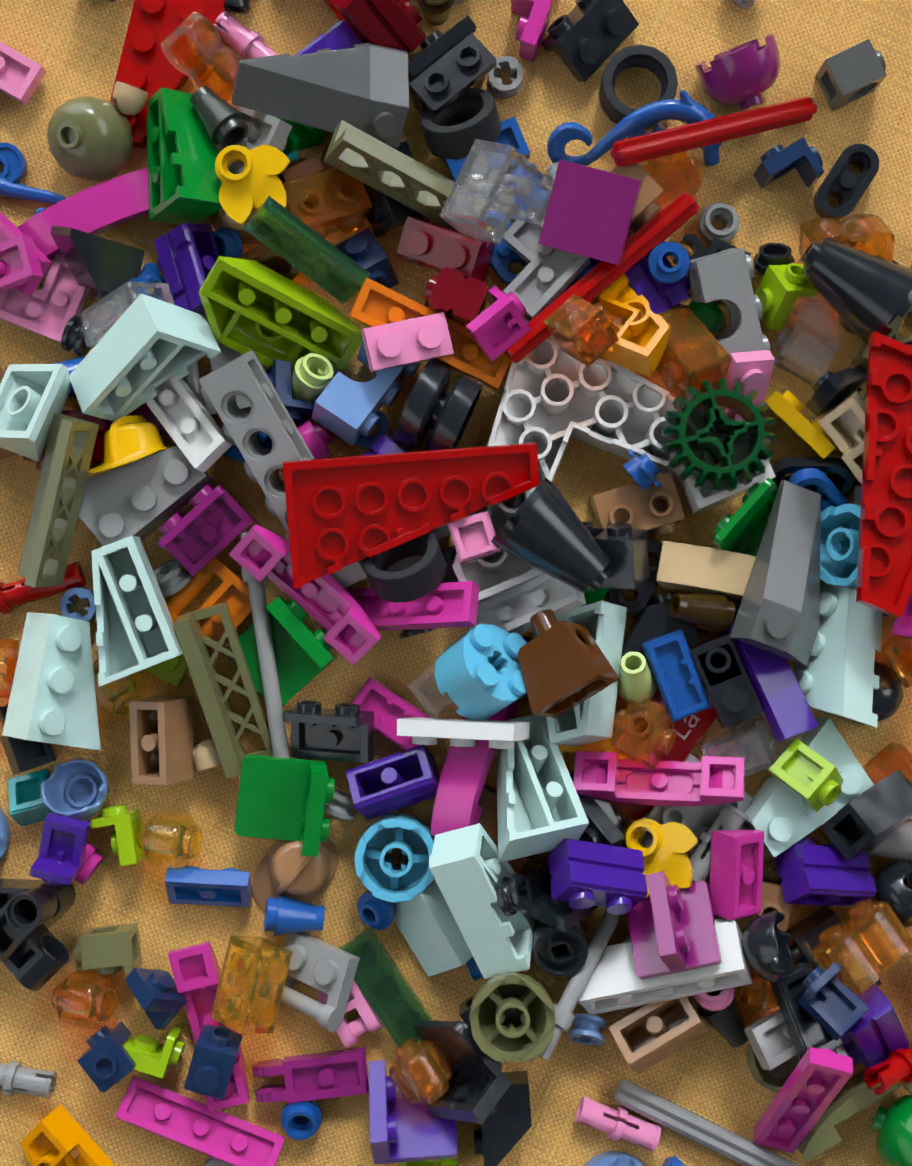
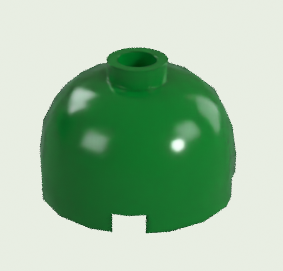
M903 1095L895 1098L888 1109L879 1106L870 1128L878 1133L876 1149L879 1158L885 1166H912V1096Z

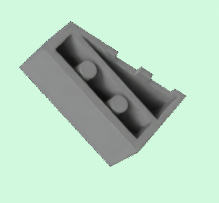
M174 446L86 480L78 516L103 546L132 535L140 537L142 541L178 510L188 504L203 487L215 481L207 471L203 473L196 470L180 448Z

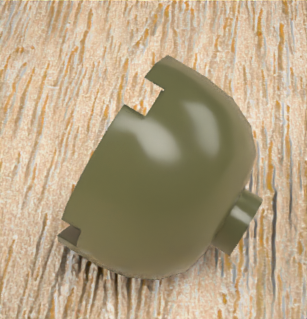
M91 96L69 99L55 110L48 124L47 139L53 157L61 168L75 177L91 181L111 179L118 174L115 172L120 169L121 165L127 164L131 157L133 137L130 123L126 116H121L111 101Z
M508 972L496 974L484 982L472 1000L469 1014L472 1037L482 1052L498 1062H528L544 1052L554 1035L556 1018L552 999L543 985L529 975Z

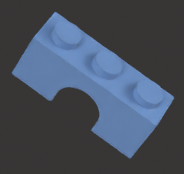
M362 340L357 360L369 367ZM422 362L373 372L375 378L367 382L353 381L338 371L315 401L312 419L353 446L360 435L366 438L370 435L380 419L376 415L383 404L390 407L402 390V386L399 385L405 375L413 377Z

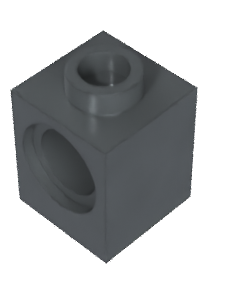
M868 39L826 59L815 77L833 111L875 91L887 74L882 54L878 50H874Z

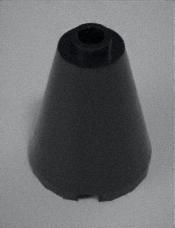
M825 238L821 243L814 240L800 259V262L804 264L801 271L804 277L858 337L868 345L869 336L874 331L888 336L893 330L888 324L897 315L903 318L912 306L911 269L830 238Z
M547 478L535 488L491 540L497 548L580 592H584L588 587L595 592L611 574L605 568L610 559L554 483Z

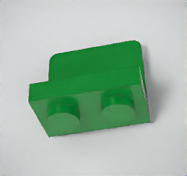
M767 478L761 484L758 482L753 484L742 498L744 504L733 516L727 514L721 519L714 529V534L716 535L713 538V543L717 549L756 557L778 491L774 481Z
M278 596L266 608L269 612L283 707L330 665L337 656L332 651L333 647L323 639L326 633L321 628L314 631L304 620L309 616L308 613L292 598L287 601L284 597ZM252 624L239 636V640L255 687L264 697L254 624ZM227 655V657H228V658L235 664V666L238 668L237 663H236V660H235L234 658H232V657H230V656Z
M261 755L245 756L241 766L234 824L235 833L242 837L300 841L301 856L318 857L320 843H327L329 835V818L323 817L325 803L333 802L335 779L328 778L326 762Z

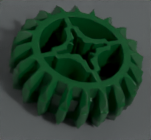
M725 378L719 379L716 390L713 389L712 384L707 379L701 382L700 392L695 387L689 386L685 390L687 400L677 396L672 402L677 411H667L664 419L673 426L663 427L661 436L674 440L663 445V453L676 452L677 456L673 457L668 463L670 468H676L682 463L685 469L680 474V479L685 481L693 473L697 476L694 482V487L700 489L707 479L710 480V490L713 493L720 490L722 480L728 491H734L737 488V478L744 485H748L753 480L751 472L759 475L765 470L761 460H770L773 457L774 453L772 450L764 445L774 444L777 440L775 434L765 432V430L775 424V419L771 417L762 419L761 415L769 408L768 403L764 402L756 407L752 402L758 395L757 391L752 390L746 397L740 394L743 389L742 382H736L731 391L727 390ZM722 406L734 410L743 420L734 421L729 419L725 415ZM704 407L706 413L703 417L704 429L698 430L694 435L686 437L685 430L689 415L697 409ZM715 428L720 434H731L725 438L722 444L719 438H711L709 436ZM750 435V448L746 458L742 462L733 465L731 458L734 455L733 442L740 440L743 436ZM691 449L693 451L704 450L709 452L715 464H719L720 467L704 463L694 455Z

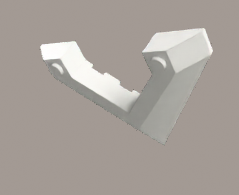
M525 316L524 319L528 323L530 319L527 316ZM552 334L519 363H511L488 446L537 443L539 484L545 478L551 482L553 481L570 437L627 460L632 458L627 452L629 449L638 458L646 453L661 471L660 473L671 472L672 477L677 480L692 516L745 493L756 482L761 484L767 478L772 480L776 477L769 460H761L765 470L759 475L751 472L753 480L748 485H744L737 478V488L734 491H728L722 480L720 490L713 493L710 490V480L707 479L704 485L697 489L694 487L697 476L693 473L685 481L681 480L679 476L685 469L684 465L681 463L676 468H670L668 464L673 457L677 456L676 452L663 453L662 450L664 444L674 439L661 436L663 427L673 426L664 419L667 411H677L672 404L676 397L670 395L669 391L622 366L594 355L593 351L563 335L560 337L556 334ZM699 408L689 415L685 430L686 437L694 435L698 430L704 429L703 417L706 415L705 410ZM715 428L709 436L711 438H719L722 444L725 438L731 434H720ZM750 435L743 436L740 440L733 442L734 455L731 457L733 465L742 462L746 458L750 448ZM691 449L694 455L704 463L720 467L719 464H715L709 452L704 450L693 451ZM535 488L495 505H489L468 514L467 517L488 511L496 535ZM501 549L499 553L464 564H460L456 553L453 563V569L459 582L474 581L480 586L478 602L495 597L544 574V572Z

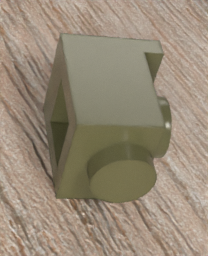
M138 923L89 928L79 936V941L75 945L77 966H82V970L96 969V974L99 975L118 972L121 970V966H124L125 974L131 973L134 968H138L142 964Z

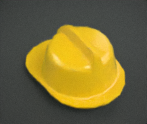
M122 416L115 419L110 429L104 434V463L89 470L88 474L109 470L172 447H165L155 424L147 422L143 416Z

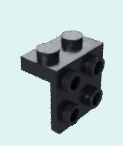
M418 1020L413 1026L414 1031L450 1072L426 1104V1107L437 1118L483 1124L485 1120L489 1119L496 1112L499 1100L511 1085V1081L501 1071L502 1064L481 1051L472 1037L471 1027L462 1021Z

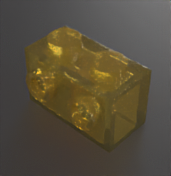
M230 935L210 1018L241 1034L273 1033L293 951L262 937Z

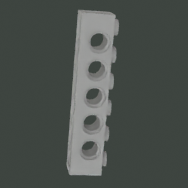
M251 350L199 379L202 386L201 393L207 405L211 409L216 410L224 423L223 431L227 440L233 446L238 447L245 459L244 467L248 476L254 482L259 483L266 495L265 502L268 510L275 518L280 519L287 531L286 539L289 542L285 485L279 478L278 469L283 468L284 461L310 460L315 458L255 353ZM237 394L243 395L249 400L251 404L250 413H246L238 407L236 402ZM258 431L269 435L272 440V449L264 448L259 443L257 438ZM362 560L331 574L344 588L367 577Z

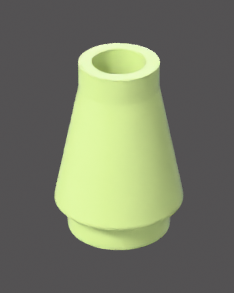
M310 353L297 360L291 380L292 399L312 402L324 391L333 379V367L328 359L320 354Z
M628 652L621 659L618 694L622 699L631 704L639 705L648 702L657 691L658 686L646 663L645 657L641 653Z

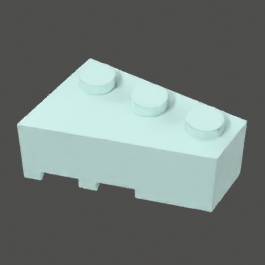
M141 293L72 371L69 379L83 414L115 421V419L126 416L158 395L155 388L174 375L178 380L189 374L187 369L189 365L204 355L212 359L221 353V350L204 315Z
M132 535L91 551L94 605H96L97 618L96 646H98L99 687L183 654L173 626L174 622L140 537Z
M820 583L819 629L807 666L795 662L793 673L811 709L877 728L878 715L872 713L873 690L879 689L880 676L874 675L875 652L881 651L882 612L856 602L857 591L854 589Z
M599 601L573 609L556 617L558 623L568 621L581 624L587 628L619 678L627 607ZM618 681L557 718L546 717L550 744L581 746L612 738Z
M27 612L2 735L29 741L101 751L88 621L55 614Z
M530 715L507 720L530 722L529 739L515 741L513 749H496L498 863L552 851L564 838L579 840L589 824L558 744H550L547 719L544 716Z
M814 717L818 727L805 732L800 741L836 766L844 780L841 785V792L833 803L828 806L824 805L816 812L809 807L805 799L773 775L771 778L768 777L744 814L749 819L743 824L747 830L764 831V854L776 857L827 822L849 801L874 785L830 718Z
M480 823L435 835L432 854L429 857L430 871L483 978H492L496 974L529 970L535 918L517 910L515 915H505L499 906L496 895L498 879L506 876L511 880L516 872L508 861L498 863V848Z

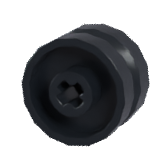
M434 359L429 360L407 397L394 440L411 449H415L420 446L429 429H431L432 432L426 447L427 451L457 448L476 407L484 382L464 374L457 379L448 395L446 392L452 377L450 366Z

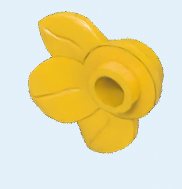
M231 145L220 151L215 161V171L222 182L219 191V201L224 211L234 222L241 225L244 224L253 208L265 212H278L286 209V191L277 176L288 167L290 160L282 151L270 145H261L251 150L244 146ZM241 162L244 164V170L240 174H232L229 171L231 164Z
M649 818L634 821L629 826L625 839L627 848L642 851L644 861L643 874L646 876L648 891L646 898L650 896L647 874L663 871L672 885L677 884L679 888H689L692 884L693 868L690 859L685 853L690 851L698 842L693 832L687 826L678 822H669L661 825L656 820ZM647 831L653 837V843L650 847H646L642 841L643 834Z

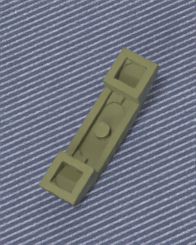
M865 1070L851 1076L797 1147L805 1161L808 1162L842 1142L834 1127L835 1125L901 1086L912 1096V1082L909 1084H898L886 1093L876 1095L874 1090L881 1086V1084L870 1090L864 1080Z

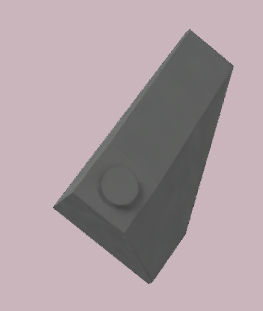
M364 43L356 44L354 48L331 51L330 48L316 50V53L295 56L281 54L239 60L231 102L233 105L334 133L340 121L343 120L389 146L399 147L409 110L408 53L398 49Z
M786 480L780 482L729 637L806 666L820 621V494Z

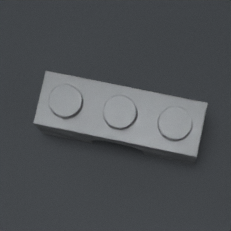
M730 248L690 260L687 273L694 302L708 303L721 300L729 311V323L725 331L717 337L703 341L711 380L718 382L720 378H725L730 353L769 350L771 352L769 340L766 335H762L759 321L763 317L762 304L759 297L754 295L751 279L754 278V266L748 254L745 255L744 248Z

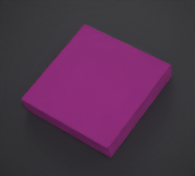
M559 159L538 244L620 265L643 181Z

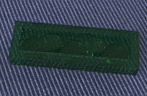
M270 196L249 217L244 226L246 231L343 304L361 288L364 280L370 275L369 272Z
M369 927L339 947V949L360 958L354 981L405 1056L424 1043L413 1029L418 1020L433 1019L374 930Z

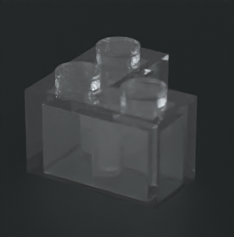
M475 139L439 216L464 236L500 244L511 219L541 225L546 214L553 183L513 146Z

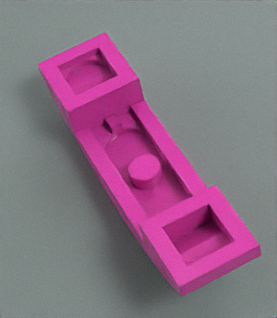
M148 168L110 179L76 193L41 211L17 228L24 235L32 236L34 245L49 260H52L56 254L62 255L50 234L52 226L68 227L97 235L143 214L147 219L149 218Z
M255 524L229 553L233 559L259 582L266 576L270 578L327 629L328 632L323 639L353 666L381 638L365 611L331 574L308 582L307 585L294 590L290 542L279 535Z
M521 698L487 720L507 721L514 719ZM475 740V746L473 747L450 746L437 788L430 835L435 837L437 834L478 824L483 810L478 805V801L496 752V748H489V740Z
M576 751L573 784L577 794L630 804L706 806L744 801L745 757L702 756L701 762L619 759L617 752Z
M210 942L169 951L168 957L177 992L183 993L187 999L185 1006L195 1044L203 1025L225 1026L238 1033L228 991ZM241 1044L224 1100L204 1095L209 1112L248 1103L250 1100Z

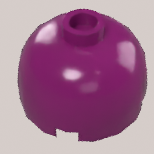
M774 34L766 35L765 45L760 46L757 38L715 55V60L710 61L711 67L709 68L706 67L705 61L695 65L705 92L714 101L723 105L738 103L740 110L761 103L763 101L761 93L772 87L779 75L780 56Z

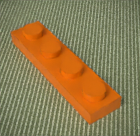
M366 278L347 318L370 328L437 314V312ZM446 317L454 354L434 360L450 366V369L462 375L467 374L484 382L485 386L493 390L499 389L511 361L507 359L504 353L494 361H491L483 353L467 327Z

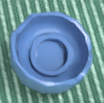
M75 759L64 764H57L48 780L41 783L42 802L53 814L86 820L94 816L106 801L109 793V783L106 774L94 762Z

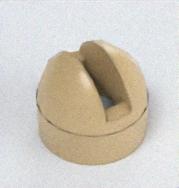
M116 81L112 101L115 108L122 114L136 115L142 111L148 92Z
M213 739L202 740L195 746L193 762L196 772L221 764Z

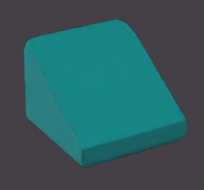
M48 769L8 779L9 814L21 826L44 821L48 814L52 813L42 802L41 783L50 777Z

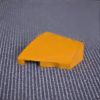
M624 274L599 297L601 309L579 336V343L598 356L651 377L666 349L670 336V326L660 315L650 310L648 300L642 294L638 296L629 286L628 277Z
M62 1104L44 1117L20 1142L26 1160L32 1166H115Z

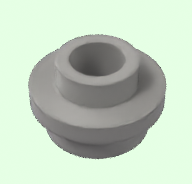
M718 202L707 206L699 218V230L702 236L709 242H712L715 238L726 243L735 236L739 229V216L736 210L726 203ZM716 218L721 219L725 224V229L716 230L712 226V220Z

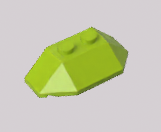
M219 256L199 290V296L216 341L241 354L253 350L259 362L267 367H270L275 359L291 362V376H293L297 360L310 353L320 354L328 359L332 364L333 371L344 370L363 340L361 331L325 298L255 260Z

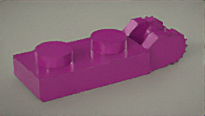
M366 1047L284 1057V1060H265L252 1065L253 1076L255 1077L284 1075L285 1085H269L257 1089L255 1095L256 1102L258 1103L286 1100L287 1103L366 1094L369 1092Z

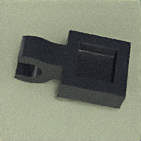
M9 703L6 706L0 707V720L3 725ZM4 735L0 737L13 775L56 760L50 743L29 741Z

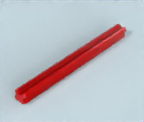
M806 96L620 140L614 143L613 149L610 150V155L614 159L615 165L619 167L810 121L813 114L817 112V105L813 104L811 97Z
M686 192L682 193L627 239L620 265L601 261L530 320L527 324L531 330L503 352L507 359L514 364L523 360L648 255L657 245L661 244L698 213L699 206L696 199Z

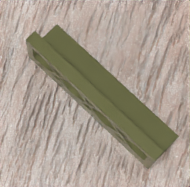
M343 120L336 126L324 162L443 226L470 234L488 220L491 208L482 204L483 197Z
M54 413L18 575L26 577L25 585L38 588L63 584L99 428L98 424Z
M222 602L180 615L173 623L224 773L226 778L240 775L242 760L245 756L261 755L273 757L269 725L227 602ZM220 614L225 628L220 641L217 642L203 635L198 620ZM227 637L231 648L223 645ZM207 645L215 649L212 657L210 656ZM219 651L236 660L238 670L233 680L216 673L213 663ZM240 675L244 686L236 683ZM220 683L228 687L225 695ZM232 689L247 696L250 701L251 707L245 718L230 711L226 701ZM253 713L257 724L249 720ZM234 722L241 725L238 732L236 731ZM245 727L261 735L265 748L244 754L239 738Z

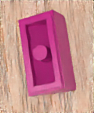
M717 830L712 832L709 893L713 914L731 921L761 913L764 831Z

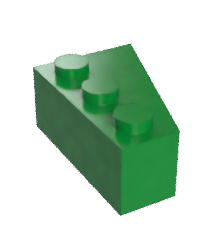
M161 87L146 102L149 221L175 225L183 223L200 224L222 208L219 201V191L222 182L215 171V161L218 156L217 147L212 142L200 116L190 102L192 93Z

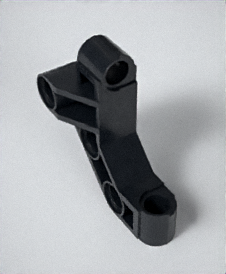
M0 878V960L24 987L37 991L69 960V953L66 947L50 932L49 928L75 902V888L72 884L50 885L43 880Z

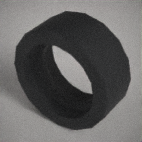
M640 44L625 47L614 54L605 66L599 89V98L602 109L614 123L618 124L624 117L637 110L620 102L615 93V80L620 72L626 68H645L657 76L662 88L657 101L675 99L678 85L675 67L667 55L655 47ZM652 123L646 128H651L652 126H654V123Z
M469 88L438 114H433L428 107L421 114L420 124L428 148L434 156L441 159L457 160L471 157L491 146L501 134V121L495 99L490 92L480 88Z
M433 532L426 533L373 557H367L362 560L365 573L374 593L382 600L394 603L409 602L427 595L442 581L447 567ZM411 556H423L412 567L402 571L386 572L391 565L401 559Z

